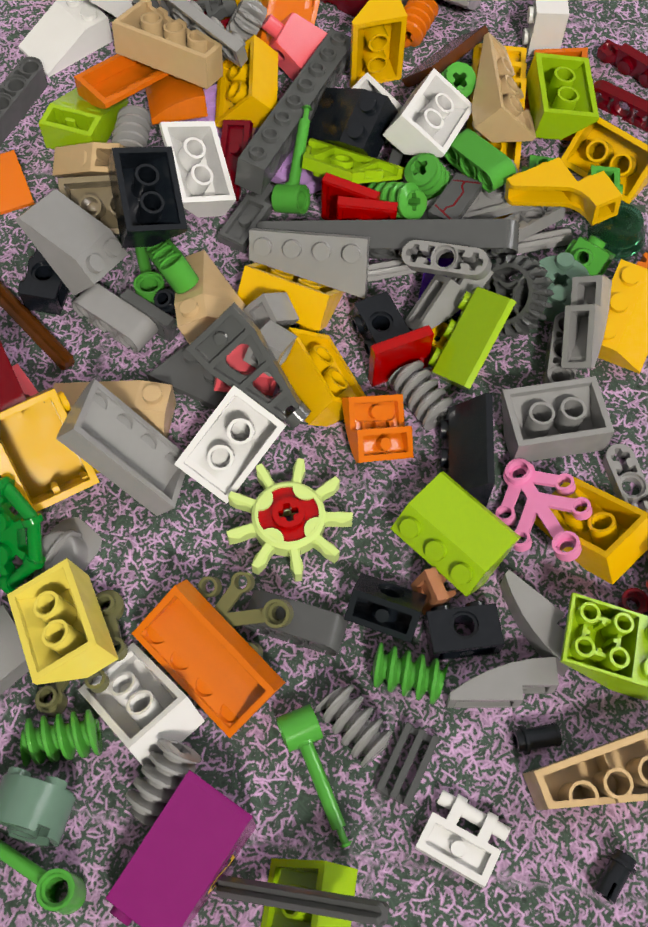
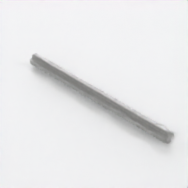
M570 228L536 233L518 242V254L569 245L572 242L573 235ZM402 259L376 262L368 265V282L419 272L411 270Z

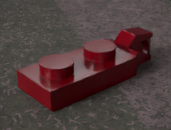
M609 39L598 48L597 57L604 63H610L612 66L617 67L621 74L633 77L643 87L648 88L647 55L627 43L619 45Z
M223 120L221 147L236 201H239L241 187L235 184L238 157L252 139L253 123L251 120Z

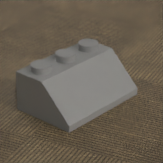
M596 376L504 389L501 392L504 438L510 460L521 458L530 462L602 451L606 449L614 434Z

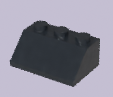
M172 147L112 148L108 162V172L122 248L152 247L187 232L188 228Z
M484 393L449 407L446 420L440 421L439 430L440 439H445V448L440 449V468H445L448 476L485 507L495 484L492 393Z

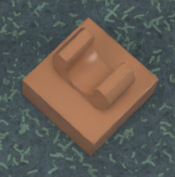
M436 567L425 569L411 584L413 591L427 595L422 610L423 615H426V612L430 611L431 608L449 602L457 594L456 590L446 591L444 583L447 579L438 573Z

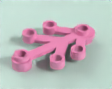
M517 458L511 460L503 472V479L508 488L501 506L495 511V515L508 527L514 525L517 520L514 507L521 491L523 492L527 501L517 529L514 532L520 537L527 539L523 543H516L513 548L518 552H525L531 548L532 539L530 533L536 515H538L553 539L552 548L555 556L564 562L574 561L580 556L582 551L579 537L574 532L564 531L550 509L571 512L575 519L582 521L590 518L592 515L590 501L585 497L575 499L563 497L573 494L576 489L572 475L568 473L556 475L535 471L534 466L525 459ZM524 474L522 477L515 478L517 475ZM564 482L570 483L567 487H560ZM535 485L555 487L556 492L561 496L541 493ZM580 506L587 507L586 510L582 512L576 511V509ZM511 513L508 518H501L502 514ZM566 547L574 548L569 552H562Z

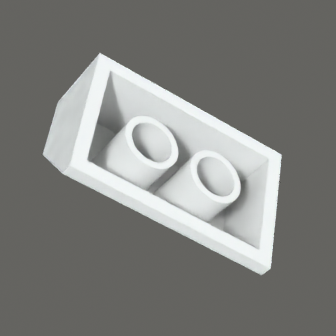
M434 68L414 89L383 133V136L403 154L418 155L421 153H431L435 157L442 158L472 113V103Z
M160 122L159 128L164 146L172 147L183 207L198 218L225 215L236 201V196L215 122Z

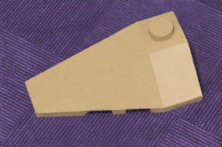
M488 32L484 35L471 107L473 129L479 136H485L492 143L533 141L536 139L533 118L528 109L523 110L520 100L524 98L522 89L518 88L512 79L515 71L507 50Z
M143 380L99 382L163 436L168 438L176 407L175 394L171 384ZM89 382L54 383L53 388L56 393L62 391L65 394L72 409Z

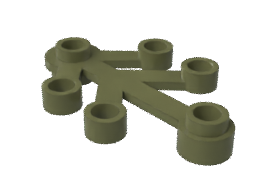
M249 572L235 573L231 578V585L214 607L232 627L266 623L271 628H282L289 625L294 616L292 605L284 599H272L260 609L230 612L240 596L254 588L255 579ZM206 576L199 581L198 591L206 600L209 597H216L220 594L222 583L217 577ZM241 576H245L247 579V585L244 589L238 584ZM210 580L214 583L212 593L206 590V584ZM279 606L285 610V617L282 620L276 617V609ZM247 642L263 657V649L258 643Z
M104 590L98 593L96 597L100 608L105 603L111 602L107 609L101 611L113 645H121L120 650L117 652L118 660H116L121 661L128 653V646L122 640L118 620L123 615L125 604L118 592ZM101 669L92 676L84 678V682L92 692L101 693L109 686V677ZM102 676L99 684L92 685L95 677ZM70 680L54 682L42 687L35 697L36 708L47 717H55L57 713L62 714L68 704V698L64 690ZM53 693L52 700L44 704L46 696Z

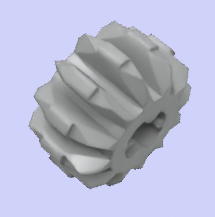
M241 0L228 21L226 31L230 34H238L246 42L254 34L257 35L267 15V8L259 0Z

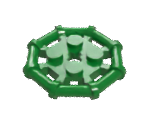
M8 476L0 478V589L6 594L20 587L36 570L42 569L46 558L42 555L41 522L44 520L42 513H37L15 487V480ZM12 506L18 512L15 516L9 509ZM25 528H27V545ZM16 556L23 560V564L17 569L12 562Z

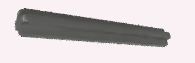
M226 875L219 879L216 889L217 895L225 899L377 926H384L388 921L389 905L380 900Z

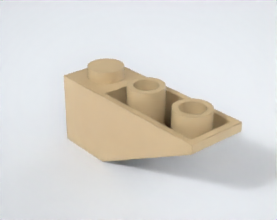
M101 142L55 147L52 176L84 177L109 175L108 162L112 148L126 147L120 143Z

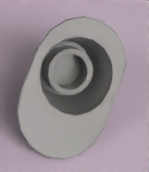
M71 517L61 521L50 533L42 537V555L46 558L42 569L36 570L33 573L34 576L40 575L66 558L84 571L97 555L102 544V538L79 517Z

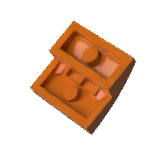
M403 394L342 398L346 433L356 463L414 458L412 426H405Z

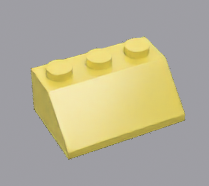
M68 558L7 594L32 683L40 685L88 678L118 660L90 577Z

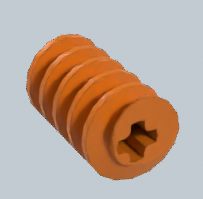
M435 0L407 1L404 7L407 13L404 48L416 47L423 41L439 12V7Z

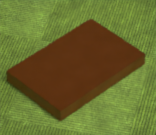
M486 25L453 39L402 79L404 85L411 87L421 83L434 68L441 74L449 65L455 63L483 41L484 35L489 32Z

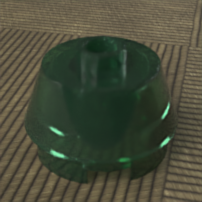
M621 202L617 216L593 226L589 223L587 230L588 238L590 235H594L606 242L604 248L616 254L614 261L627 260L640 251L645 243L643 215L633 205Z

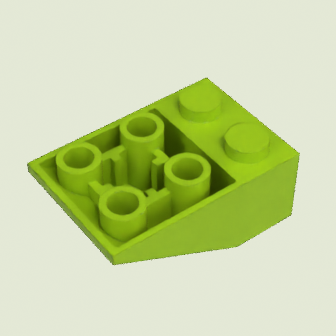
M77 88L71 90L51 102L38 123L46 148L55 150V147L90 142L107 143L115 128L118 112L121 108L127 106L128 99L125 98L107 109H100L79 96Z
M572 592L560 662L614 692L647 701L648 616Z

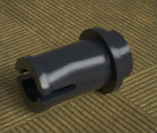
M170 289L158 291L154 297L155 306L176 318L174 306L175 292Z
M557 723L531 728L520 725L518 730L512 731L515 751L517 753L523 752L524 755H529L531 750L553 746L558 747L562 744L561 732Z
M615 849L613 854L608 853L607 858L609 862L596 885L592 888L594 892L602 894L601 897L612 904L616 903V899L630 874L635 875L637 872L634 869L637 863L636 860L619 849Z

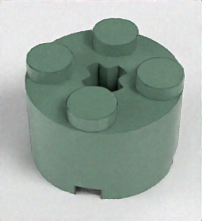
M561 252L558 255L548 256L539 260L540 266L548 271L545 277L553 281L547 289L552 290L554 295L547 299V302L551 303L553 307L544 309L547 319L541 320L543 322L545 320L554 322L555 317L559 313L565 312V306L571 305L572 277L590 276L588 270L575 260L572 254L567 252Z
M15 766L9 767L7 774H4L0 781V824L7 827V831H9L8 836L48 847L51 841L55 847H58L76 801L74 793L66 789L68 783L53 776H46L45 780L42 781L32 778L31 773L25 769Z

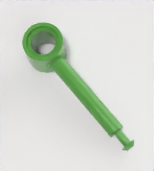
M310 105L301 107L304 109L303 118H299L289 180L285 184H276L272 191V207L277 213L305 214L309 209L310 192L306 185H300V178L311 122L308 119L309 111L313 110Z
M136 247L135 252L140 274L134 279V290L136 294L155 305L154 297L156 293L165 289L164 279L159 273L152 272L149 257L145 253L146 247Z
M308 704L276 717L279 731L288 752L299 749L301 751L332 831H337L342 845L339 847L345 848L350 846L352 840L348 841L343 828L346 826V823L313 744L323 739V734L313 708Z
M0 839V860L37 885L36 898L42 908L62 915L72 914L81 908L86 899L87 888L80 876L60 868L46 871ZM66 881L68 893L62 901L57 902L55 898L56 889L61 883Z

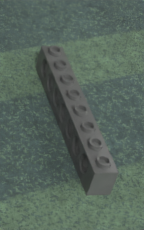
M333 29L328 32L238 157L236 185L262 195L295 146L299 118H303L304 109L301 107L304 105L311 106L313 110L309 111L308 119L312 120L325 89L335 88L350 65V36Z

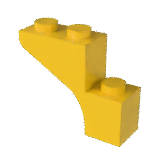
M560 157L508 177L506 179L504 199L512 206L567 207L580 213L593 226L618 215L623 195L604 170L594 175L585 176L577 181Z

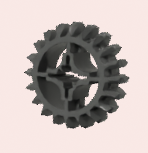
M507 254L506 258H496V265L492 264L491 271L494 273L483 286V289L515 300L516 304L512 311L517 314L515 317L506 320L498 336L516 338L519 337V334L527 335L530 332V328H539L538 319H547L544 309L553 307L551 303L547 302L548 297L554 295L552 290L547 289L553 281L545 277L548 271L540 266L539 261L530 259L529 256ZM521 272L523 274L520 279L513 281L509 279L510 276Z

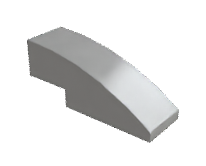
M461 255L462 263L469 264L473 270H475L476 266H482L483 264L478 259L474 263L465 262ZM490 271L481 280L446 277L435 274L405 319L408 328L415 330L429 325L432 329L449 319L460 310L457 307L465 292L471 293L476 287L483 288L494 272Z
M604 275L572 277L571 305L565 306L561 369H594L605 334L611 298L612 280Z
M508 570L500 583V588L517 626L542 658L556 657L557 672L563 676L570 668L560 662L565 630L558 624L565 613L511 570Z
M556 657L531 658L490 669L466 681L450 692L446 700V708H518L524 700L523 694H552L559 686Z

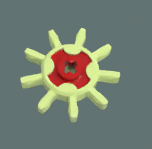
M297 458L293 466L291 481L279 483L273 481L270 472L261 463L256 466L258 482L264 490L256 499L241 493L230 492L228 496L229 505L238 510L251 513L252 522L226 531L229 544H237L256 538L262 546L254 556L252 562L253 573L259 575L266 568L271 557L276 554L290 558V572L295 582L302 581L304 565L300 555L310 551L312 548L316 549L333 563L339 560L340 551L334 544L322 537L325 527H352L353 512L325 511L323 502L333 496L340 487V480L336 476L327 480L316 490H313L309 486L302 484L306 475L304 459ZM290 515L292 521H287L285 516Z

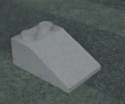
M57 189L52 190L15 219L73 296L94 286L128 255L111 229Z

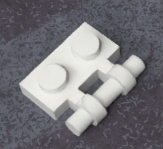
M442 790L437 804L450 811L446 819L434 812L431 813L414 849L484 888L501 853V850L489 844L488 841L491 835L505 841L511 827L498 821L499 816L488 811L486 814L468 804V799L462 795L454 796ZM460 817L480 827L477 836L457 826Z

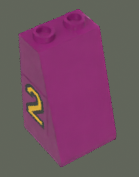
M189 770L105 899L114 905L110 913L126 926H129L134 921L140 927H189L218 885L219 879L225 875L256 829L253 816Z

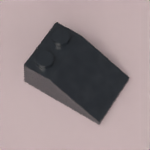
M326 88L311 120L307 141L313 138L377 158L386 140L383 133L397 115L398 110L386 95L366 89Z

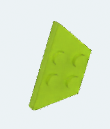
M313 138L309 139L302 161V168L312 171V174L316 177L323 178L327 172L357 184L401 180L405 167Z

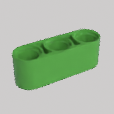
M469 128L458 133L444 155L447 161L464 175L482 182V189L488 193L506 184V179L516 173V168L508 156Z
M170 239L146 248L145 253L175 293H185L198 283L199 277L182 252Z

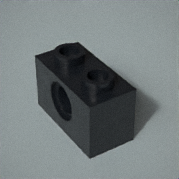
M36 248L34 256L29 258L25 279L19 283L18 295L28 310L61 315L69 289Z
M387 291L354 303L351 324L355 333H361L364 338V348L369 357L371 345L410 332Z
M361 573L352 590L344 620L411 643L427 595Z
M472 601L465 604V607L451 608L450 605H439L426 612L423 623L430 662L434 658H439V661L498 654L505 644L496 603L485 604V601ZM454 625H466L470 629L471 634L466 636L458 634L454 629Z

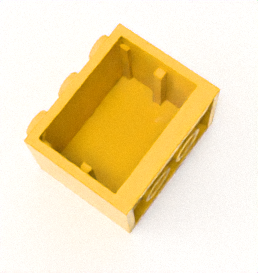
M52 387L0 412V475L2 478L8 476L15 480V487L36 512L99 483L96 474L100 472L56 439L67 417L66 413L71 410L65 394L62 391L56 393Z

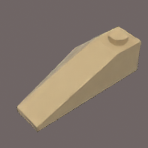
M205 250L185 257L199 277L198 283L185 293H175L174 306L177 327L189 345L234 302L242 311L246 307Z

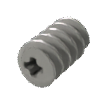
M128 105L121 108L117 115L111 143H120L124 147H147L152 124L150 112L137 105Z
M418 360L397 369L390 376L388 382L394 385L393 388L396 393L403 394V402L408 403V408L411 412L415 413L416 419L423 422V428L425 430H432L440 425L441 420H446L448 408L451 407L454 401L451 397L441 400L445 396L446 390L444 388L435 390L439 384L438 380H428L431 376V371L429 369L421 371L424 363L422 360Z
M351 684L343 688L339 687L331 692L314 710L320 712L326 709L322 717L325 723L336 720L331 731L335 735L345 732L341 740L344 746L355 743L351 751V755L354 758L365 754L360 765L364 768L388 747V741L393 731L391 729L382 733L378 731L383 719L369 720L374 709L368 707L360 710L359 707L364 697L360 695L351 699L349 696L354 689V685Z
M158 739L156 744L163 751V754L151 751L149 759L155 766L143 764L141 771L147 779L136 777L133 784L139 791L128 790L125 795L126 799L132 804L129 809L131 814L139 822L150 827L153 826L187 772L191 770L195 773V764L202 761V757L194 749L175 740Z

